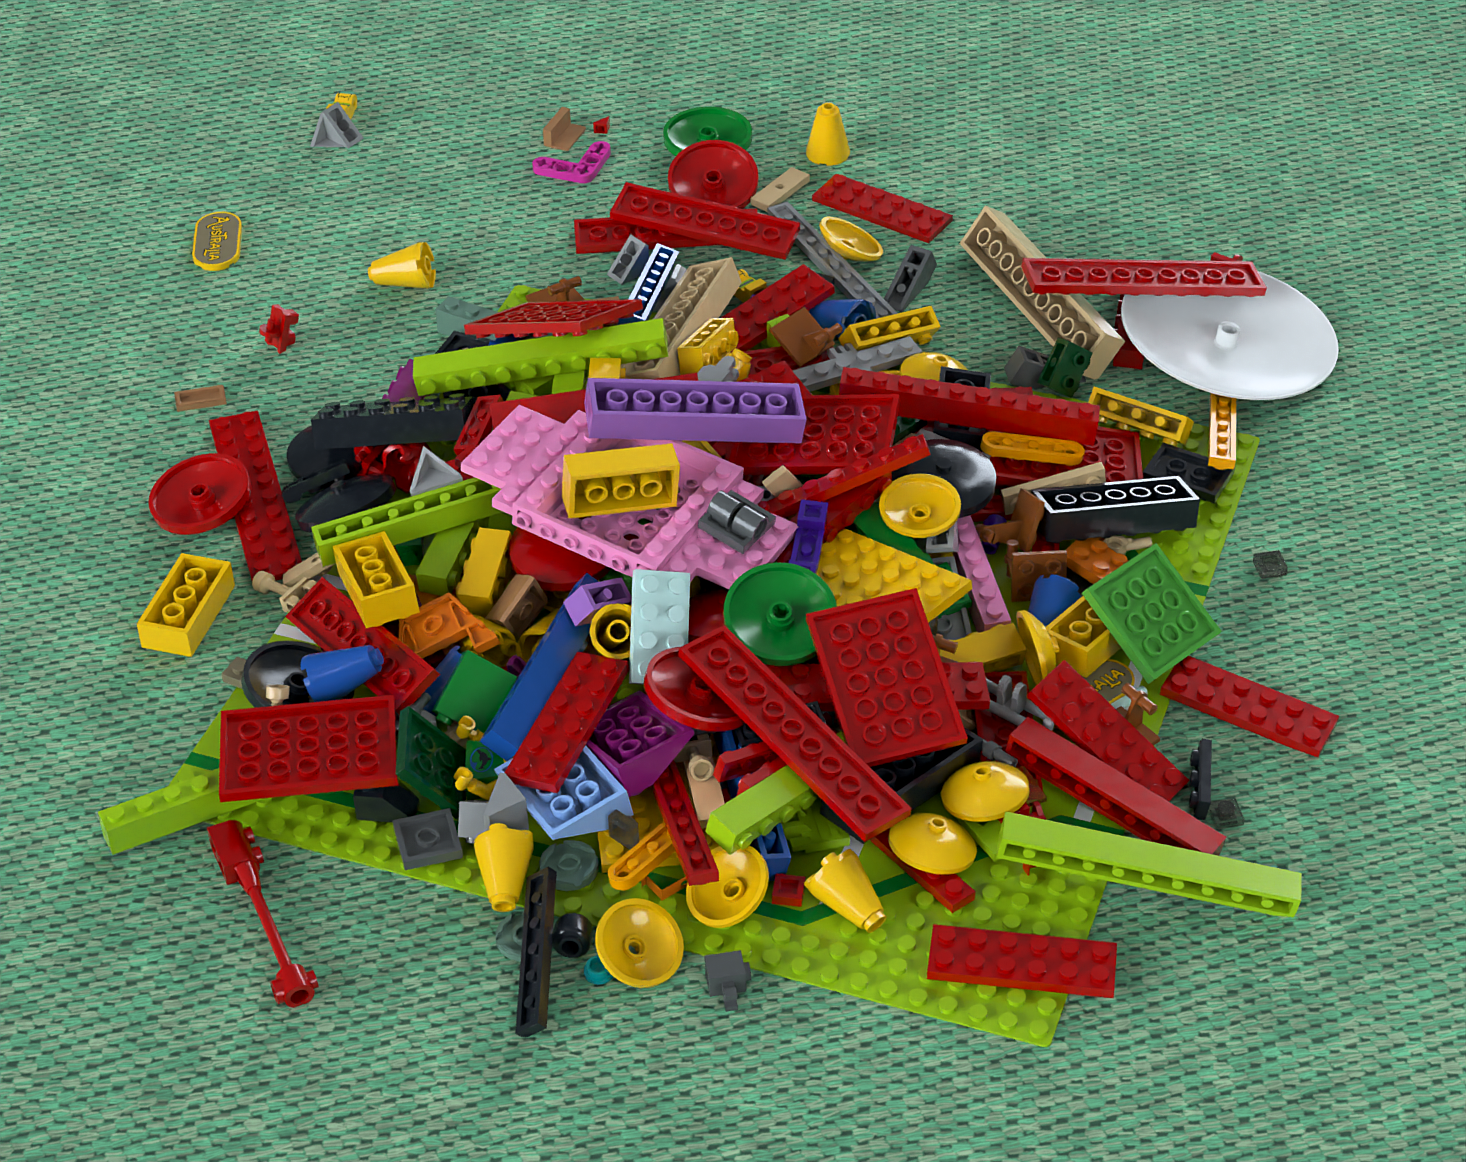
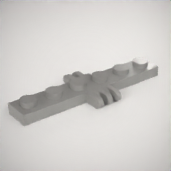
M910 336L861 351H857L851 343L844 344V347L840 345L835 349H827V355L830 360L796 369L793 372L811 392L840 383L843 367L878 372L901 365L906 358L922 353V350Z

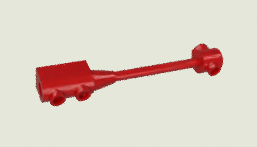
M228 820L207 827L210 845L226 884L239 882L244 891L250 896L281 968L276 974L275 980L270 981L277 1004L285 1002L287 1006L295 1008L309 1003L314 997V989L319 987L314 970L306 972L302 965L292 964L261 892L259 864L264 863L260 847L252 848L251 844L255 843L251 827L243 828L242 824L236 820Z

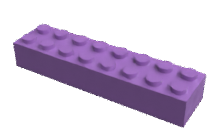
M588 378L584 400L589 438L801 443L807 420L799 384Z

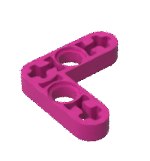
M605 141L594 142L579 163L549 157H538L532 162L533 172L537 175L561 180L589 183L596 177L610 157L611 147Z

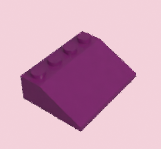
M639 690L608 706L586 746L624 787L628 797L640 794L644 789L654 784L692 738L694 731L691 727L666 716L651 702L646 694Z

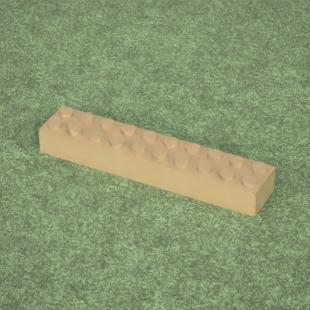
M985 205L959 244L1053 347L1059 337L1093 352L1090 358V365L1084 371L1083 376L1094 380L1098 379L1122 347L1125 340L1081 294L1063 295L1060 293H1047L1041 295L1033 293L1021 267L1023 258L1046 257L1005 213Z
M732 257L688 267L653 318H663L669 357L622 364L621 368H626V379H657L680 375L677 348L710 318H719L742 283Z

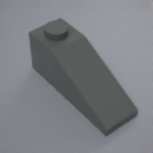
M910 245L884 297V300L894 310L903 312L928 284L937 266L932 251Z
M1018 346L1004 367L1008 381L1015 387H1032V389L1045 387L1037 383L1049 355ZM1082 376L1080 383L1086 382L1084 376Z

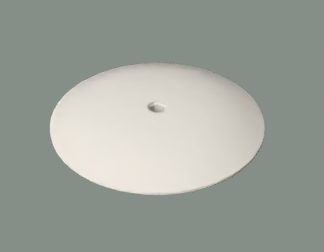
M1259 271L1258 273L1267 287L1265 296L1224 297L1209 295L1203 297L1200 295L1155 296L1140 294L1139 296L1125 294L1122 301L1121 317L1123 326L1128 337L1142 355L1156 367L1179 381L1225 397L1247 400H1274L1305 393L1317 387L1331 374L1339 351L1335 331L1325 314L1309 298L1295 288Z

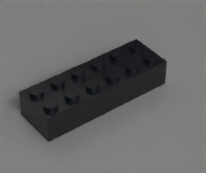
M453 394L449 398L440 399L438 395L424 397V400L405 397L399 399L398 402H390L389 399H378L374 403L365 404L363 400L350 402V405H340L339 402L327 403L311 419L315 450L458 440L474 406L473 396L465 397L464 394Z
M1179 476L1031 489L1033 495L1045 502L1044 516L1039 521L1037 529L1047 542L1060 543L1063 540L1073 539L1084 541L1087 538H1110L1114 535L1134 536L1137 533H1160L1165 530L1184 531L1186 528H1196L1200 499Z
M964 727L968 737L966 744L870 768L913 811L939 793L944 783L953 773L967 765L980 761L983 739ZM821 799L820 814L862 844L866 843Z

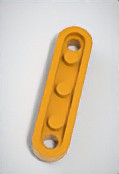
M1001 432L985 433L980 445L981 450L991 457L1057 463L1068 466L1080 464L1085 452L1083 446L1075 441Z
M664 821L608 869L611 887L622 891L633 888L675 852Z

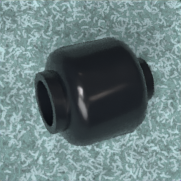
M567 913L560 916L554 927L553 948L558 954L568 958H578L585 955L590 949L592 941V923L588 918L577 913Z

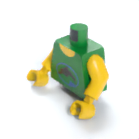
M463 716L458 722L459 726L456 729V734L462 739L470 737V740H467L465 767H459L454 774V779L457 780L455 786L460 791L466 789L467 800L483 798L489 801L498 779L494 769L507 761L479 742L484 733L478 729L476 731L473 730L476 726L475 721L469 716Z

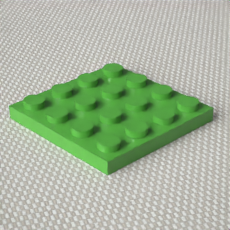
M1157 543L1082 592L1087 602L1148 684L1222 632Z

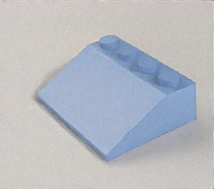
M586 745L558 793L515 785L526 798L527 811L552 840L609 830L634 815L627 791ZM512 759L495 768V773L498 776L500 773H504Z

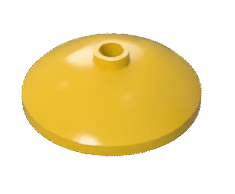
M827 216L822 218L819 224L821 234L828 245L845 260L872 262L881 258L883 248L868 232L853 223L837 217Z
M923 352L914 354L902 362L900 376L906 375L914 378L939 381L941 366L963 370L968 369L961 362L948 355Z
M910 474L894 480L883 490L879 501V511L885 524L893 531L908 537L926 538L939 535L955 524L960 515L961 500L957 490L946 480L930 474Z
M1021 610L1017 612L1016 616L1017 628L1027 649L1025 661L1036 686L1056 668L1055 653H1059V646L1056 637H1050L1042 622L1030 612Z
M984 761L967 765L953 773L942 787L941 798L944 808L951 815L966 821L985 822L1003 818L1005 812L1014 813L1026 802L1030 789L1027 777L1016 767L1002 762Z
M933 813L910 814V817L892 826L888 836L892 851L903 862L916 869L934 874L962 872L973 864L977 853V846L973 837L962 825L950 818Z
M750 845L743 850L740 848L731 855L721 846L712 849L711 853L719 870V881L689 886L687 883L686 901L692 915L704 925L714 928H725L738 924L750 916L763 900L769 881L768 867L763 856Z
M639 898L617 902L603 914L596 928L595 943L598 956L607 971L624 984L638 988L658 986L673 976L681 964L684 943L680 928L674 918L664 908L654 902ZM629 946L636 950V954L629 950Z

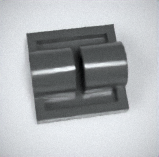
M721 490L712 498L707 513L699 519L698 528L744 554L775 524L776 516L732 490L728 493Z

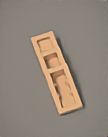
M708 757L715 770V763L713 757ZM690 760L683 761L694 811L701 828H706L711 812L725 804L720 783H718L714 775L706 781L695 780L689 771Z

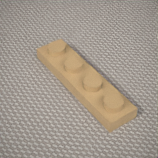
M1102 462L1002 489L1001 499L1005 515L1013 513L1020 488L1026 489L1031 493V489L1106 483L1105 468Z

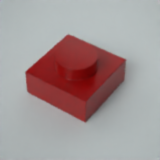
M776 873L772 891V904L802 907L806 877Z

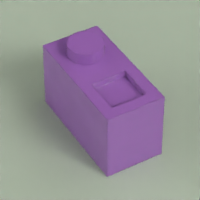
M621 577L581 585L563 603L574 625L580 626L591 623L594 615L606 605L616 603L632 604V597Z

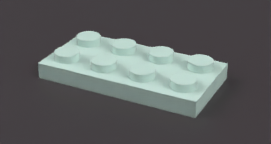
M633 570L629 684H644V676L648 664L656 654L669 648L682 647L688 644L690 573Z

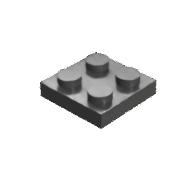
M450 808L392 820L404 870L463 858L461 844Z

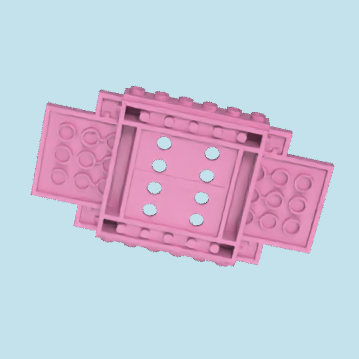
M518 405L461 462L462 472L501 489L492 498V507L512 515L513 525L630 577L633 576V570L635 569L690 573V582L697 575L730 589L735 580L746 571L759 565L774 563L794 539L796 529L798 528L796 523L775 515V524L744 554H741L698 528V522L707 513L712 498L721 490L725 493L732 490L756 505L763 498L764 489L743 480V467L679 440L589 438L586 413L580 410L563 424ZM673 444L680 463L678 483L680 493L677 495L676 507L596 515L583 520L568 518L562 499L564 455ZM645 518L653 523L641 525L638 523V520ZM627 534H635L639 538L628 541L624 538V536Z

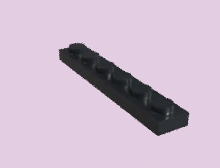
M549 866L528 876L526 879L515 1034L520 1037H529L547 1028L557 871Z

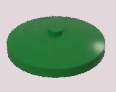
M721 107L692 108L682 111L668 120L663 130L664 144L667 150L674 156H677L686 147L706 140L728 141L747 150L752 142V126L743 115L730 109Z
M767 563L746 571L732 584L724 602V625L764 664L773 666L796 665L817 656L806 622V614L837 607V604L826 582L809 569L790 563Z

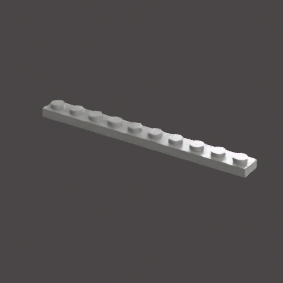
M788 201L767 208V215L800 222V231L794 243L825 275L835 277L834 285L848 299H864L871 302L876 310V319L898 314L840 254L828 245L826 240Z

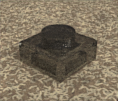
M1279 550L1255 553L1253 555V564L1261 579L1287 575L1288 567Z
M1236 798L1211 802L1208 813L1215 829L1244 825L1245 819Z
M617 809L608 816L609 836L628 849H632L639 843L638 823L631 816H626Z

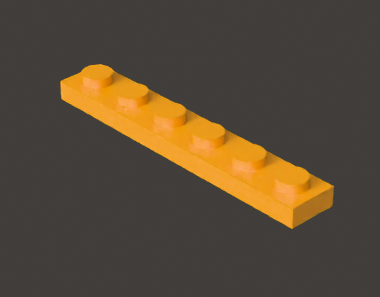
M1210 393L1208 466H1213L1219 470H1234L1236 462V398Z

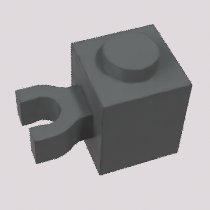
M741 950L704 955L705 976L710 997L723 995L725 1011L738 1010L737 993L746 992V981H751L749 962H743Z

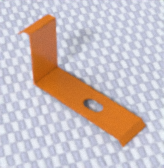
M646 876L641 880V886L643 889V886L647 885L663 901L687 887V883L681 885L687 879L684 877L661 890Z

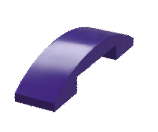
M801 499L797 518L798 528L796 529L791 559L789 560L790 564L802 566L817 574L828 503Z

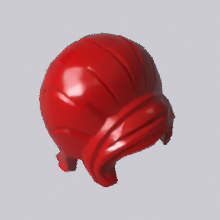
M426 442L392 444L386 447L382 453L383 470L381 473L393 476L396 487L405 493H410V487L414 478L413 470L417 468L423 446L432 452Z

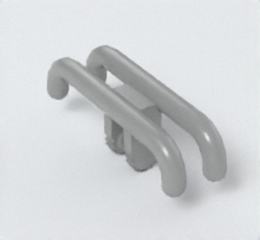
M1007 675L1002 676L999 684L986 678L988 692L997 696V703L990 700V707L985 710L1016 726H1019L1026 719V717L1020 715L1025 710L1043 719V726L1053 731L1054 722L1032 701L1027 699V686L1025 684L1018 683L1012 692L1011 677Z

